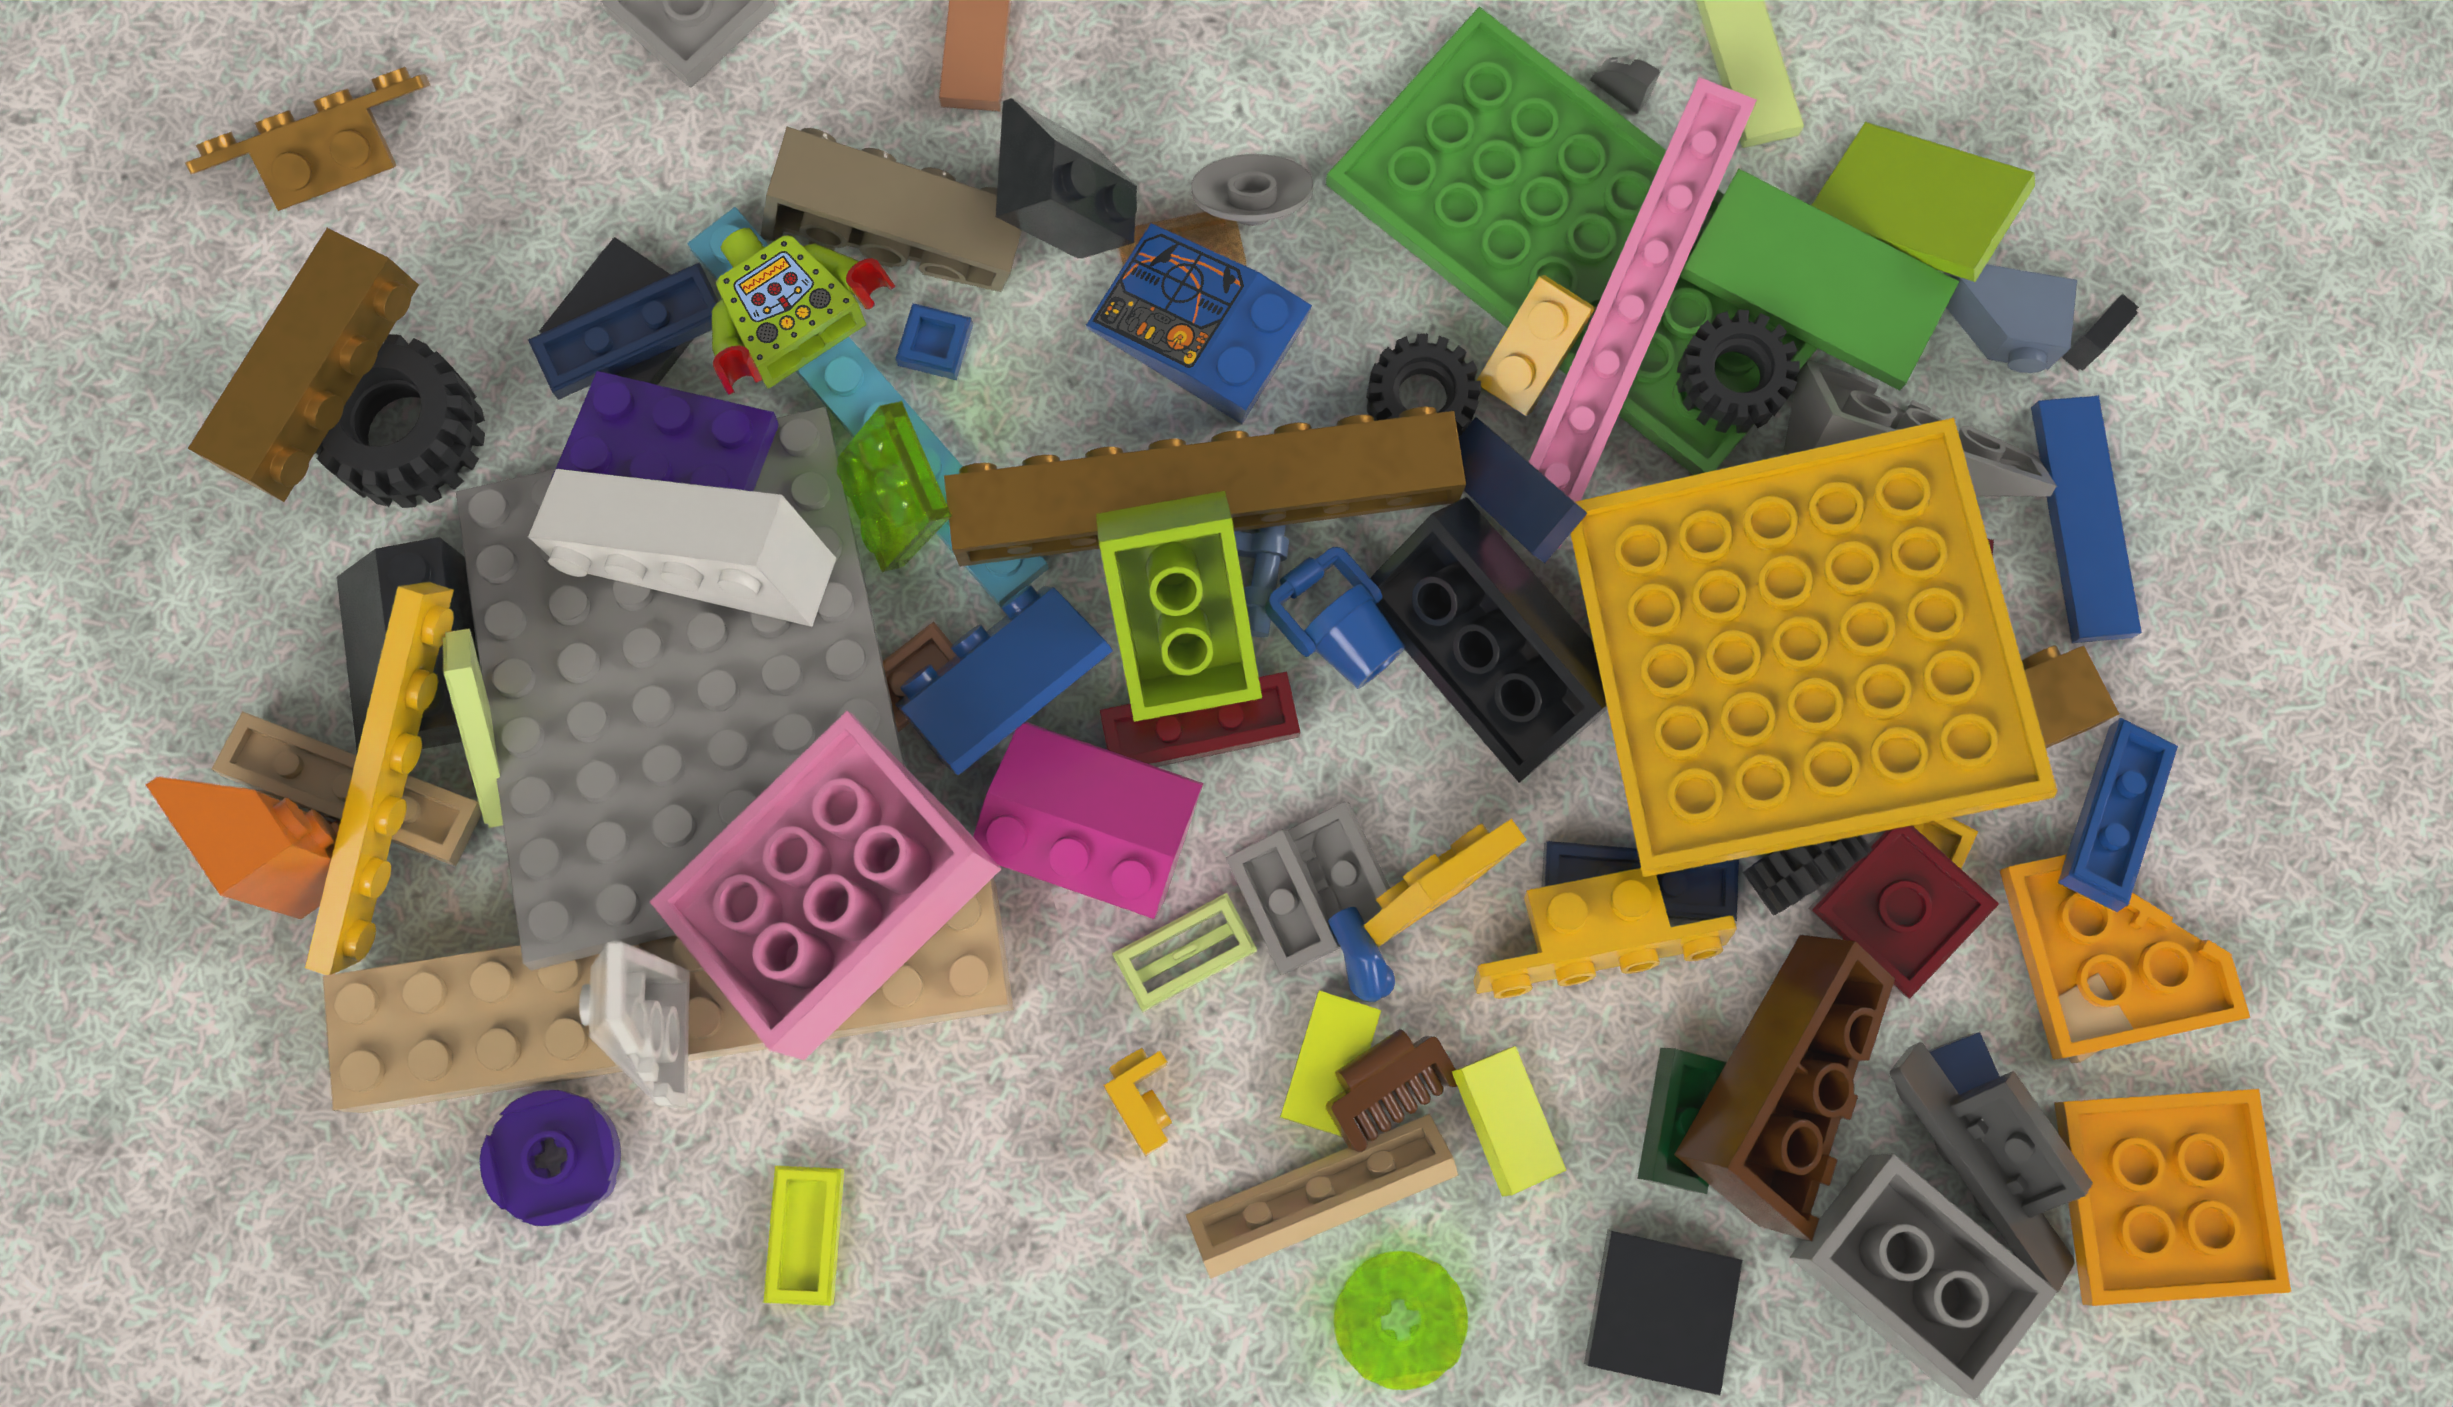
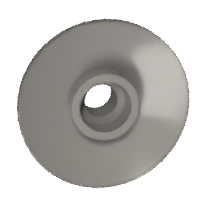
M1246 154L1223 158L1205 166L1194 176L1191 190L1194 202L1205 212L1219 218L1237 221L1243 225L1256 226L1264 224L1269 220L1292 214L1306 205L1313 193V179L1303 166L1292 160L1273 155Z

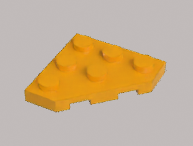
M2067 854L2009 866L1999 870L2053 1060L2251 1018L2232 954L2208 939L2202 941L2172 922L2173 917L2133 892L2129 905L2115 912L2059 884L2058 880ZM2099 973L2114 998L2104 1000L2097 997L2090 990L2087 979ZM2078 985L2082 996L2095 1006L2112 1007L2119 1005L2133 1029L2071 1042L2058 996Z

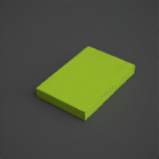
M1865 122L1811 206L1937 270L1976 282L2034 189L2035 173Z

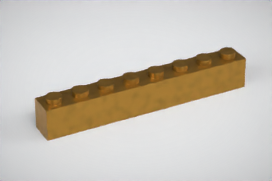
M1416 407L1400 413L1399 418L1374 421V417L1371 415H1353L1339 420L1336 423L1337 426L1312 429L1308 423H1290L1276 428L1274 434L1249 437V434L1245 431H1227L1213 436L1211 442L1186 445V442L1182 439H1164L1151 443L1148 446V450L1123 453V450L1119 447H1100L1088 451L1085 454V458L1060 461V458L1055 455H1037L1023 460L1022 466L997 469V466L992 463L969 464L961 467L959 474L944 475L952 550L959 567L1100 549L1096 514L1220 491H1225L1234 531L1452 504L1461 499L1466 485L1454 411L1437 413V410L1433 407Z

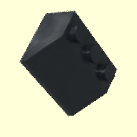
M440 537L376 548L337 576L357 752L398 586L431 582L453 589L449 607L453 612L451 631L470 629L477 655L465 556ZM443 645L439 647L433 671L438 678L437 690L431 704L423 711L418 736L422 740V749L462 742L444 675Z

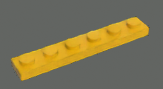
M431 582L398 586L309 948L305 965L306 969L324 975L335 974L360 962L365 958L373 945L376 926L371 921L377 898L384 892L391 875V864L387 861L392 836L398 832L406 815L407 805L402 796L407 776L416 766L422 750V740L418 736L423 711L429 707L437 690L438 678L433 671L439 647L443 645L445 632H451L453 625V612L449 609L453 589Z

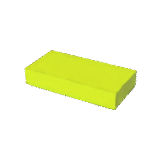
M1320 990L1318 991L1280 1118L1342 1137L1326 1110L1327 1102L1344 1091L1335 1072L1370 1049L1381 1013L1380 1009Z
M1516 1046L1501 1050L1452 1071L1502 1197L1514 1195L1566 1171Z
M775 1166L763 1303L834 1305L844 1169Z

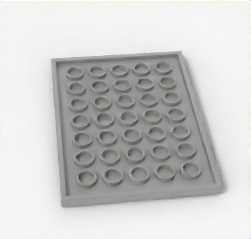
M826 407L777 418L779 426L754 488V492L783 495L836 557L812 627L587 574L584 577L572 576L555 569L548 562L549 556L528 537L555 469L456 491L481 673L491 710L500 777L497 778L522 959L523 964L531 971L600 954L607 943L623 942L633 946L676 935L650 901L846 711L852 713L905 766L835 439Z

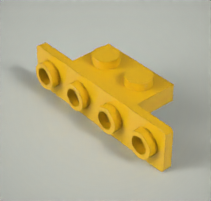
M1641 868L1526 890L1524 901L1538 953L1481 964L1477 966L1473 982L1477 994L1493 991L1495 998L1504 999L1531 991L1533 989L1532 983L1557 979L1559 986H1572L1594 979L1596 977L1595 971L1620 966L1621 972L1624 974L1643 972L1660 964L1659 958L1683 954L1685 961L1704 960L1722 953V946L1729 942L1737 927L1734 916H1725L1671 927L1657 876L1643 877Z

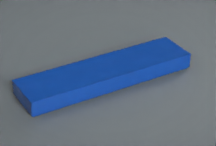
M2099 396L2039 400L2031 407L2040 461L2057 485L2052 495L2046 496L2071 642L2083 643L2134 638L2141 634L2142 631Z

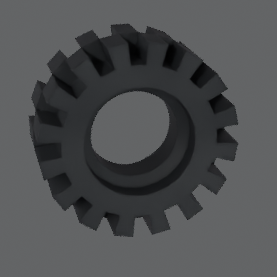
M1738 310L1733 319L1729 318L1727 311L1717 314L1712 324L1707 320L1699 327L1683 352L1677 367V373H1681L1676 382L1678 393L1687 392V396L1682 403L1688 412L1696 406L1701 410L1696 420L1704 426L1712 418L1718 421L1715 431L1726 433L1731 425H1736L1737 434L1748 432L1753 424L1758 429L1767 424L1770 418L1777 414L1794 391L1797 381H1794V379L1800 372V361H1791V359L1798 350L1794 341L1783 345L1781 340L1787 331L1780 324L1772 332L1765 328L1770 317L1760 313L1755 322L1748 321L1749 310ZM1728 352H1737L1749 357L1757 365L1760 372L1758 386L1751 391L1742 393L1726 388L1716 377V359Z
M1417 334L1414 343H1409L1407 336L1396 341L1394 350L1387 347L1380 354L1378 364L1374 363L1366 398H1368L1367 413L1373 416L1375 421L1399 418L1400 413L1408 410L1400 400L1399 388L1407 378L1414 375H1429L1436 378L1443 385L1446 392V403L1437 413L1454 411L1459 437L1472 422L1479 404L1481 380H1475L1478 369L1474 361L1466 364L1464 359L1467 352L1460 345L1454 351L1447 348L1448 338L1439 335L1437 344L1428 342V334Z
M1859 835L1771 852L1742 873L1774 916L1837 877L1841 872L1864 858L1872 849L1863 836Z

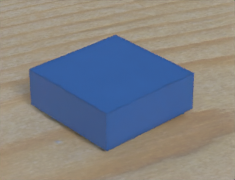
M912 303L895 358L897 365L957 381L973 327L972 318Z

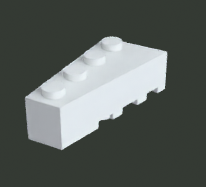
M562 469L555 470L528 536L549 556L548 562L552 567L568 575L584 577L587 574L811 627L813 626L836 561V557L783 495Z

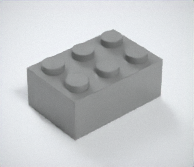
M1894 1154L1869 1155L1819 1219L1813 1241L1803 1239L1789 1257L1946 1392L1976 1400L2057 1293L2053 1287Z

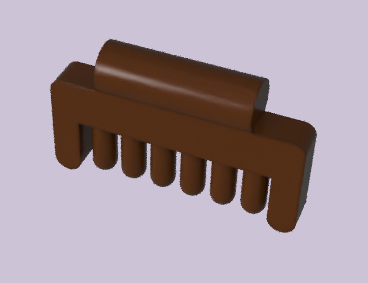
M1398 1029L1335 1072L1344 1091L1327 1102L1326 1110L1347 1146L1351 1150L1363 1152L1367 1148L1366 1139L1368 1141H1375L1378 1138V1132L1366 1113V1109L1370 1112L1380 1131L1388 1132L1391 1129V1122L1378 1102L1379 1100L1382 1101L1395 1123H1401L1405 1115L1393 1096V1091L1405 1111L1409 1114H1414L1418 1106L1405 1083L1409 1084L1418 1102L1422 1105H1427L1431 1101V1096L1418 1074L1422 1075L1431 1093L1435 1096H1440L1444 1092L1443 1085L1457 1087L1452 1071L1456 1069L1437 1037L1424 1036L1413 1044L1409 1036L1402 1029Z

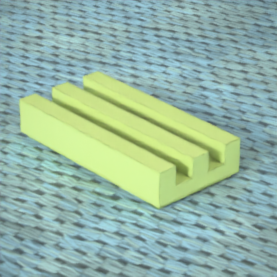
M1225 893L1112 953L1143 1013L1256 953L1257 948L1228 894ZM1223 913L1227 921L1226 924L1137 971L1135 970L1131 960L1217 914ZM1233 935L1235 936L1239 945L1147 993L1143 985L1144 982Z

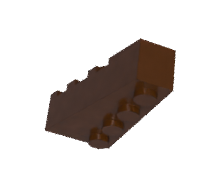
M1799 935L1675 1153L1681 1161L1759 1227L1811 1242L1820 1219L1811 1215L1820 1184L1830 1186L1838 1159L1829 1156L1841 1118L1851 1120L1858 1099V1095L1854 1094L1853 1081L1859 1061L1870 1060L1895 981L1856 941Z

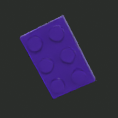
M597 371L555 470L562 469L754 491L779 423L775 413L772 411Z

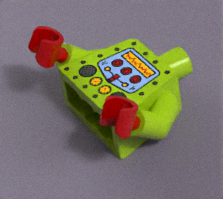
M742 228L730 234L722 242L721 251L733 268L721 275L715 282L722 299L712 309V351L715 356L713 368L728 395L735 393L732 387L733 384L745 376H752L755 383L762 380L767 389H770L866 326L858 301L853 295L857 296L865 309L870 310L875 306L874 301L870 297L873 291L880 287H888L890 290L895 287L880 263L873 258L857 261L854 258L815 243L802 246L790 235H784L764 247L750 228Z

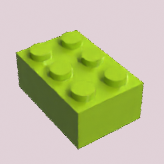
M1225 491L1096 514L1099 547L1134 722L1262 699L1232 517Z

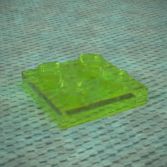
M899 401L880 405L837 457L836 472L842 482L844 493L850 497L860 520L862 540L866 548L871 553H874L881 572H886L905 566L952 515L903 402Z

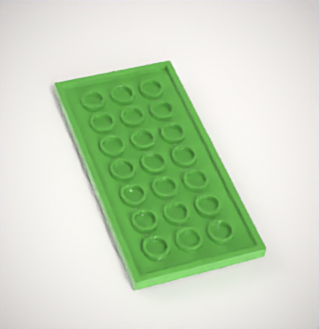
M1478 7L1328 172L1325 185L1508 328L1538 277L1542 275L1547 276L1597 308L1666 153V149L1489 13ZM1717 190L1686 263L1724 196L1719 190ZM1679 277L1618 416L1690 473L1697 475L1717 470L1748 432L1737 434L1736 425H1731L1727 432L1723 433L1715 431L1718 423L1715 419L1710 418L1705 426L1696 419L1701 410L1696 406L1688 412L1682 403L1687 396V392L1678 393L1676 382L1681 376V373H1677L1678 363L1693 335L1695 336L1702 324L1707 320L1712 324L1717 314L1726 311L1729 318L1733 319L1736 312L1742 309ZM1594 313L1559 368L1566 375ZM1749 313L1748 321L1755 322L1757 317ZM1768 322L1765 326L1771 332L1776 328ZM1786 333L1781 342L1785 345L1794 341L1798 351L1791 361H1800L1801 369L1818 348ZM1728 352L1719 356L1715 361L1716 377L1726 388L1742 393L1751 391L1758 386L1760 372L1757 365L1749 357L1737 352Z

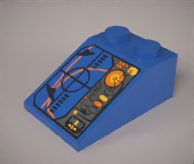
M1151 223L1087 322L1086 328L1223 414L1243 424L1306 324L1312 305L1258 271Z

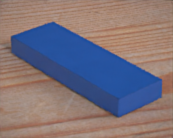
M2121 717L2109 726L2058 880L2059 884L2115 912L2129 905L2177 752V745Z

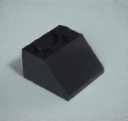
M1013 98L1003 101L995 217L1078 259L1133 244L1137 211V185L1092 143Z

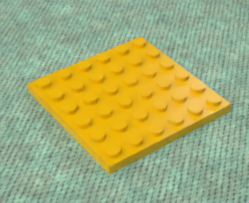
M1954 418L1575 501L1587 512V515L1570 534L1643 877L2055 797L2058 790Z

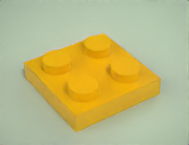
M1512 818L1490 833L1483 823L1479 824L1450 845L1451 849L1439 857L1433 854L1407 872L1403 876L1402 881L1379 896L1376 901L1382 910L1364 924V928L1375 944L1380 947L1472 885L1526 842L1527 839Z

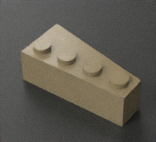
M787 126L766 194L760 236L763 239L775 241L782 237L784 232L804 236L809 239V244L815 243L835 251V248H843L845 246L858 248L865 257L876 259L880 265L891 268L892 266H905L908 260L920 262L919 271L923 275L1002 292L1011 273L1022 230L995 217L997 188L983 187L977 189L956 182L954 176L941 169L927 167L919 170L898 163L891 154L876 148L858 150L837 143L833 136L822 130L814 128L797 130Z

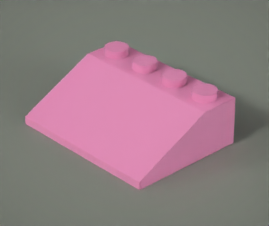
M846 711L677 874L650 903L770 1051L805 1060L982 889L1001 868L964 826L852 713Z

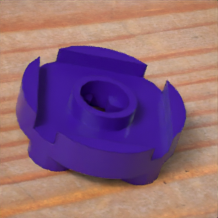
M562 1090L536 1091L511 1102L499 1114L502 1117L494 1125L491 1135H486L481 1147L480 1173L483 1185L490 1199L501 1210H507L513 1217L533 1226L568 1224L591 1213L602 1200L608 1198L613 1192L621 1162L620 1140L610 1117L594 1100ZM550 1138H554L557 1147L566 1148L567 1160L561 1163V1172L554 1177H551V1172L548 1168H537L535 1165V1156L545 1152L544 1141Z

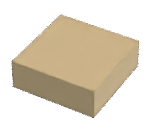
M2099 973L2087 979L2090 990L2097 997L2104 1000L2114 998ZM2078 985L2058 996L2071 1042L2133 1029L2119 1005L2112 1007L2095 1006L2082 996ZM2099 1051L2068 1057L2071 1063H2080Z

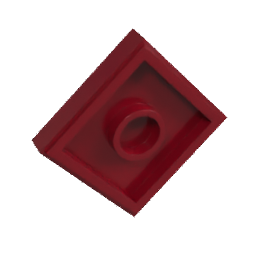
M1913 825L1881 831L1869 843L1872 851L1853 866L1843 871L1808 908L1841 939L1856 941L1895 979L1893 986L1909 999L2000 904Z

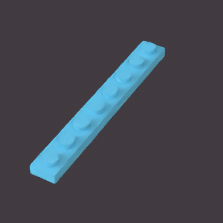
M736 207L687 243L694 256L716 281L721 275L733 268L721 251L722 242L730 234L742 228H750L763 246H768V243ZM847 337L795 371L953 553L944 475L959 474V469L963 467L850 337ZM1042 556L965 566L1000 608L1012 596L1031 584L1049 569L1047 562Z

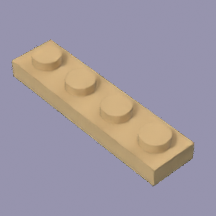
M242 711L212 770L227 779L282 800L288 798L297 806L308 810L314 809L323 816L341 821L357 755ZM408 775L402 796L407 805L406 815L400 829L392 836L391 842L456 867L482 815L479 802Z
M1425 1115L1388 1132L1379 1134L1375 1141L1366 1140L1367 1148L1363 1152L1354 1151L1348 1147L1186 1214L1210 1279L1459 1176L1454 1158L1431 1115Z

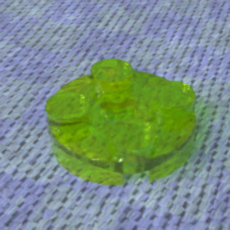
M1393 1250L1381 1252L1363 1260L1345 1279L1334 1301L1332 1322L1335 1339L1342 1355L1364 1379L1388 1389L1410 1390L1436 1381L1458 1362L1461 1356V1348L1467 1337L1468 1313L1462 1291L1441 1264L1415 1252ZM1395 1300H1403L1407 1310H1417L1419 1322L1409 1326V1337L1405 1339H1397L1393 1329H1383L1381 1324V1316L1391 1313V1302Z

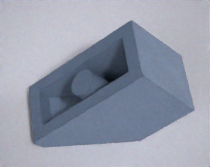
M1986 264L1976 282L1944 272V274L1959 281L1946 308L1988 360L2008 363V367L2016 372L2037 373L2051 368L2070 349L2077 289L2076 279Z

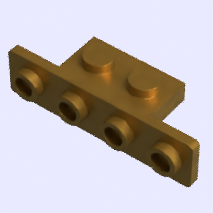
M406 67L371 79L376 91L353 99L347 88L314 100L313 103L318 113L295 121L291 111L288 110L258 121L254 124L260 135L237 143L232 132L199 143L196 147L201 157L185 162L190 174H194L250 154L277 210L280 211L396 167V162L370 108L431 85L426 74L411 78Z

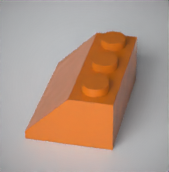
M156 777L146 784V787L220 896L298 919H303L320 906L340 820L332 823L325 820L314 809L306 812L299 809L288 798L280 801L253 789L165 777Z

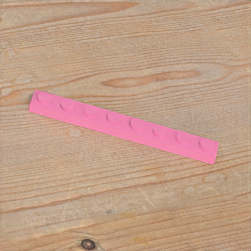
M1701 77L1697 80L1529 460L1534 467L1574 502L1580 501L1585 493L1757 101L1754 98Z

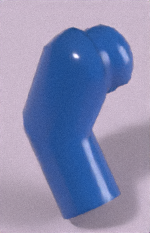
M1348 907L1337 912L1328 920V924L1343 951L1350 990L1358 998L1366 1002H1376L1388 996L1395 986L1394 973L1386 965L1377 945L1364 928L1365 922L1356 907Z

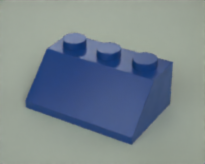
M1031 584L1026 586L1002 605L1001 609L1007 616L988 631L981 624L977 625L951 646V649L956 654L954 658L937 671H935L931 664L925 666L900 687L906 696L895 705L938 759L957 776L1113 652L1105 639L1054 587L1043 586L1036 591Z

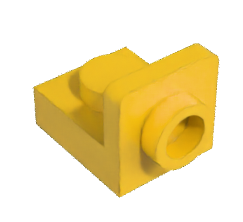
M1140 1048L1109 1068L1114 1079L1103 1086L1146 1157L1168 1143V1139L1162 1130L1171 1125L1172 1121L1152 1089L1141 1095L1135 1086L1167 1066L1168 1061L1161 1050L1148 1057L1143 1048Z

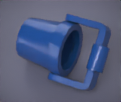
M1332 547L1316 559L1308 557L1280 579L1281 586L1271 593L1265 604L1267 616L1301 655L1309 657L1312 653L1317 652L1357 689L1365 686L1378 676L1405 649L1402 641L1376 606V603L1382 599L1380 589L1353 558L1340 547ZM1334 565L1353 588L1331 603L1303 630L1284 609L1282 604L1290 598H1297L1322 579L1324 572Z

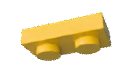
M1539 276L1476 381L1481 380V387L1523 415L1531 414L1596 310V307L1547 276Z

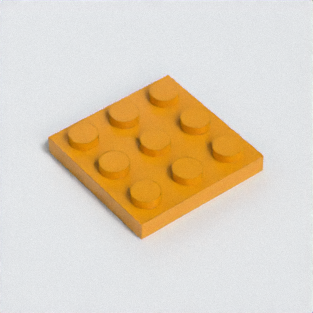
M2259 1089L2054 1102L2058 1134L2093 1182L2086 1196L2068 1203L2082 1305L2099 1306L2291 1292Z

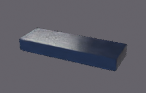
M700 262L532 337L528 339V342L552 393L560 400L590 386L597 371L615 375L711 331L712 309L718 302V299Z
M1475 417L1458 437L1466 481L1464 491L1531 554L1543 563H1546L1587 515V512L1489 426Z
M1546 841L1543 851L1542 887L1639 869L1641 864L1637 848ZM1739 859L1657 874L1668 918L1705 921L1725 916H1734V920L1737 921Z

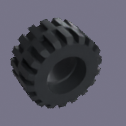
M389 334L378 351L373 367L362 376L344 405L339 422L328 431L315 453L319 455L316 459L354 492L363 498L369 497L376 504L389 507L392 500H394L402 508L416 507V496L419 495L429 503H432L442 498L438 488L447 483L455 490L464 482L457 475L460 469L465 466L473 470L479 458L471 451L472 446L484 445L485 433L477 425V423L485 421L483 410L474 400L477 396L471 387L437 351L433 352L426 343L415 338L408 343L401 335ZM401 398H421L419 418L415 426L405 437L389 445L369 446L370 426L382 408Z

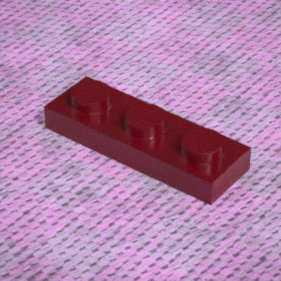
M1287 671L1259 677L1262 699L1135 722L1131 704L1099 710L1107 750L1155 767L1299 738L1301 732Z

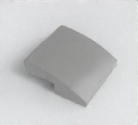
M1345 801L1289 830L1281 829L1226 857L1280 975H1284L1340 949L1328 924V920L1345 908L1356 907L1366 924L1382 910L1376 899L1390 889L1350 803Z

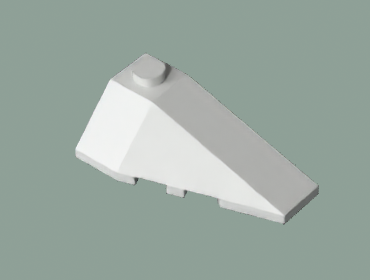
M607 943L591 966L590 984H584L581 989L580 1017L582 1024L589 1026V1037L658 1106L685 1108L688 1102L690 971L626 943Z

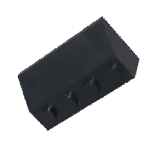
M1468 497L1432 513L1370 577L1382 593V599L1376 603V606L1404 644V650L1519 783L1608 710L1593 640Z

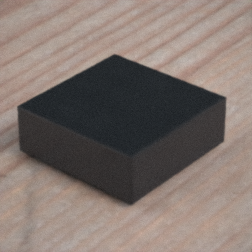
M2122 293L2095 319L2062 358L2077 371L2080 369L2084 370L2105 351L2139 313L2136 311L2139 307Z

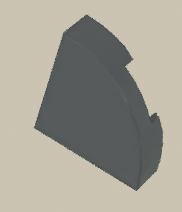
M1612 57L1603 62L1590 78V81L1638 114L1650 99L1660 71L1643 60L1635 59L1631 65L1619 63L1617 57Z

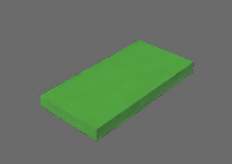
M1739 168L1679 276L1742 310H1749V313L1756 317L1760 313L1770 317L1769 324L1775 327L1780 324L1787 333L1899 391L1909 380L1959 283L1958 280Z

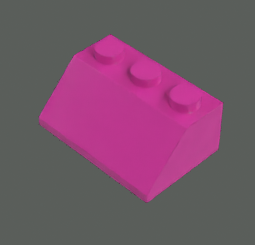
M1024 722L1016 729L987 791L973 838L1000 866L1154 919L1164 904L1204 783Z

